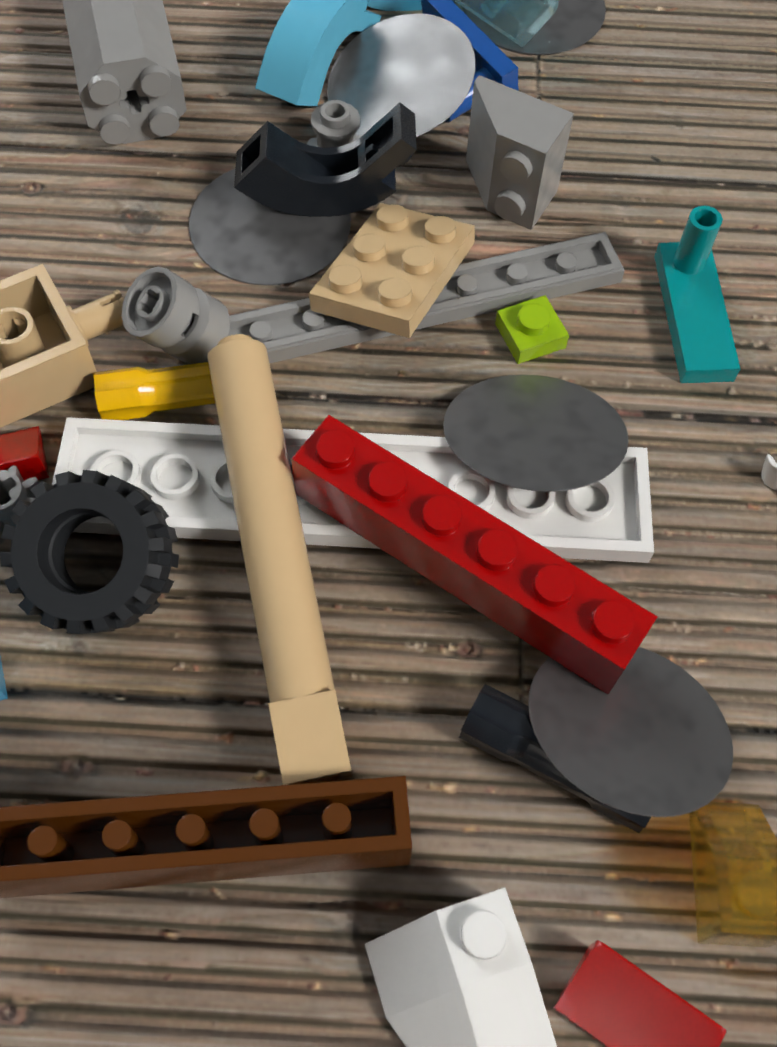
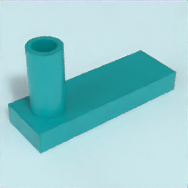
M698 206L692 209L680 242L659 243L654 256L680 383L734 382L741 369L712 252V247L723 219L720 212L710 206Z

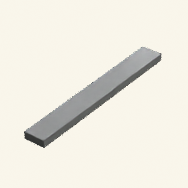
M606 232L463 263L456 269L416 330L495 312L546 295L548 299L621 283L625 270ZM309 298L230 315L228 336L244 334L262 342L267 348L269 363L396 335L311 311Z

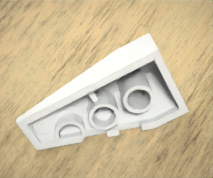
M505 887L431 912L365 944L385 1017L406 1047H557L534 968Z

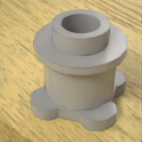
M330 100L319 105L312 112L311 126L316 133V138H311L307 145L322 148L338 147L349 144L361 137V135H356L360 127V115L358 110L351 104L340 100Z

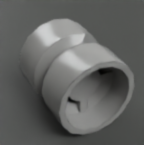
M154 267L143 272L129 287L123 301L121 316L125 329L132 336L154 347L161 348L165 353L186 364L208 362L207 356L210 350L229 334L230 316L227 307L218 299L199 288L193 287L190 282L167 268Z

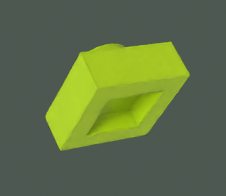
M546 295L497 310L495 325L517 364L566 348L569 334Z

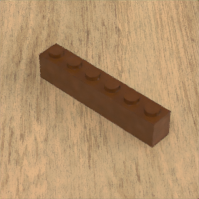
M406 776L0 807V898L405 866L410 864L412 853Z

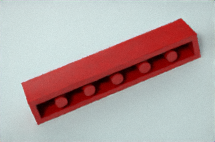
M331 415L324 419L291 458L296 495L606 694L610 693L657 619V616Z

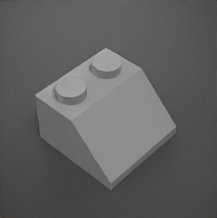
M479 75L474 81L466 162L486 210L507 221H512L532 230L558 191L574 113Z

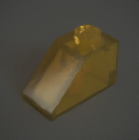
M710 802L704 807L690 812L698 943L763 948L776 945L777 838L760 806L754 804Z

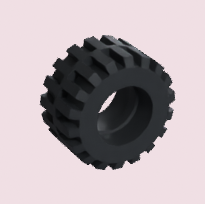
M83 470L82 475H77L70 471L55 475L56 484L52 485L41 481L30 490L36 499L32 503L19 500L12 510L13 513L20 516L17 525L5 524L1 538L12 540L11 552H0L1 567L13 568L14 576L4 580L10 593L22 594L24 596V599L18 606L27 615L42 616L40 624L50 629H66V633L90 634L128 628L139 623V617L143 614H152L161 605L157 601L161 593H169L174 583L173 580L168 579L171 567L178 568L179 555L172 552V543L178 542L175 528L169 527L165 521L169 515L161 505L151 500L152 496L113 475L107 476L98 471ZM100 516L109 519L116 526L122 539L123 557L120 568L114 578L103 588L89 592L78 587L70 578L65 566L64 552L71 533L84 521Z

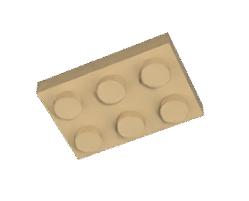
M380 203L309 292L311 311L410 338L475 243V225L454 221L446 216H433L408 210L400 205Z

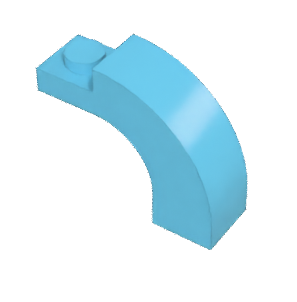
M291 0L280 16L268 42L255 89L297 106H318L328 68L340 44L352 32H363L370 26L380 22L382 15L366 10L368 0Z

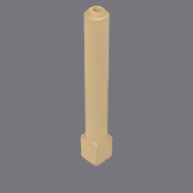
M230 335L221 339L218 345L210 350L207 358L270 700L268 705L283 785L350 779L353 776L267 348L262 342L254 340L248 335Z

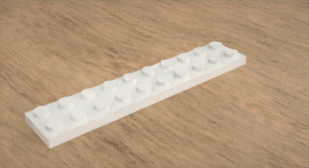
M66 417L52 485L56 484L55 475L68 471L77 475H82L83 470L98 471L107 476L113 475L152 496L151 500L161 505L169 515L165 521L169 527L175 528L177 538L241 541L220 425ZM283 429L292 478L291 458L315 430ZM360 433L562 558L649 563L654 554L647 448L628 447L625 458L615 471L596 483L572 490L545 492L510 487L478 474L454 454L445 437ZM296 495L306 545L380 549ZM100 516L84 521L73 531L78 533L120 535L116 526L109 519Z

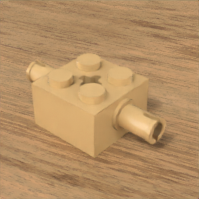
M43 264L0 280V428L94 388L93 375L97 370L88 349V340L124 326L121 316L124 298L118 289L113 291L112 294L72 309L70 305H65Z

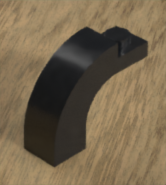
M399 102L359 139L343 146L331 148L315 147L299 142L267 121L236 153L234 188L262 205L298 216L332 217L367 209L396 192L395 168L404 166L417 150L415 113Z

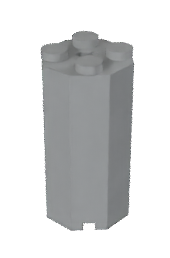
M62 0L78 92L88 126L99 131L101 138L105 142L114 145L157 139L174 134L180 126L179 118L186 112L187 108L163 0Z

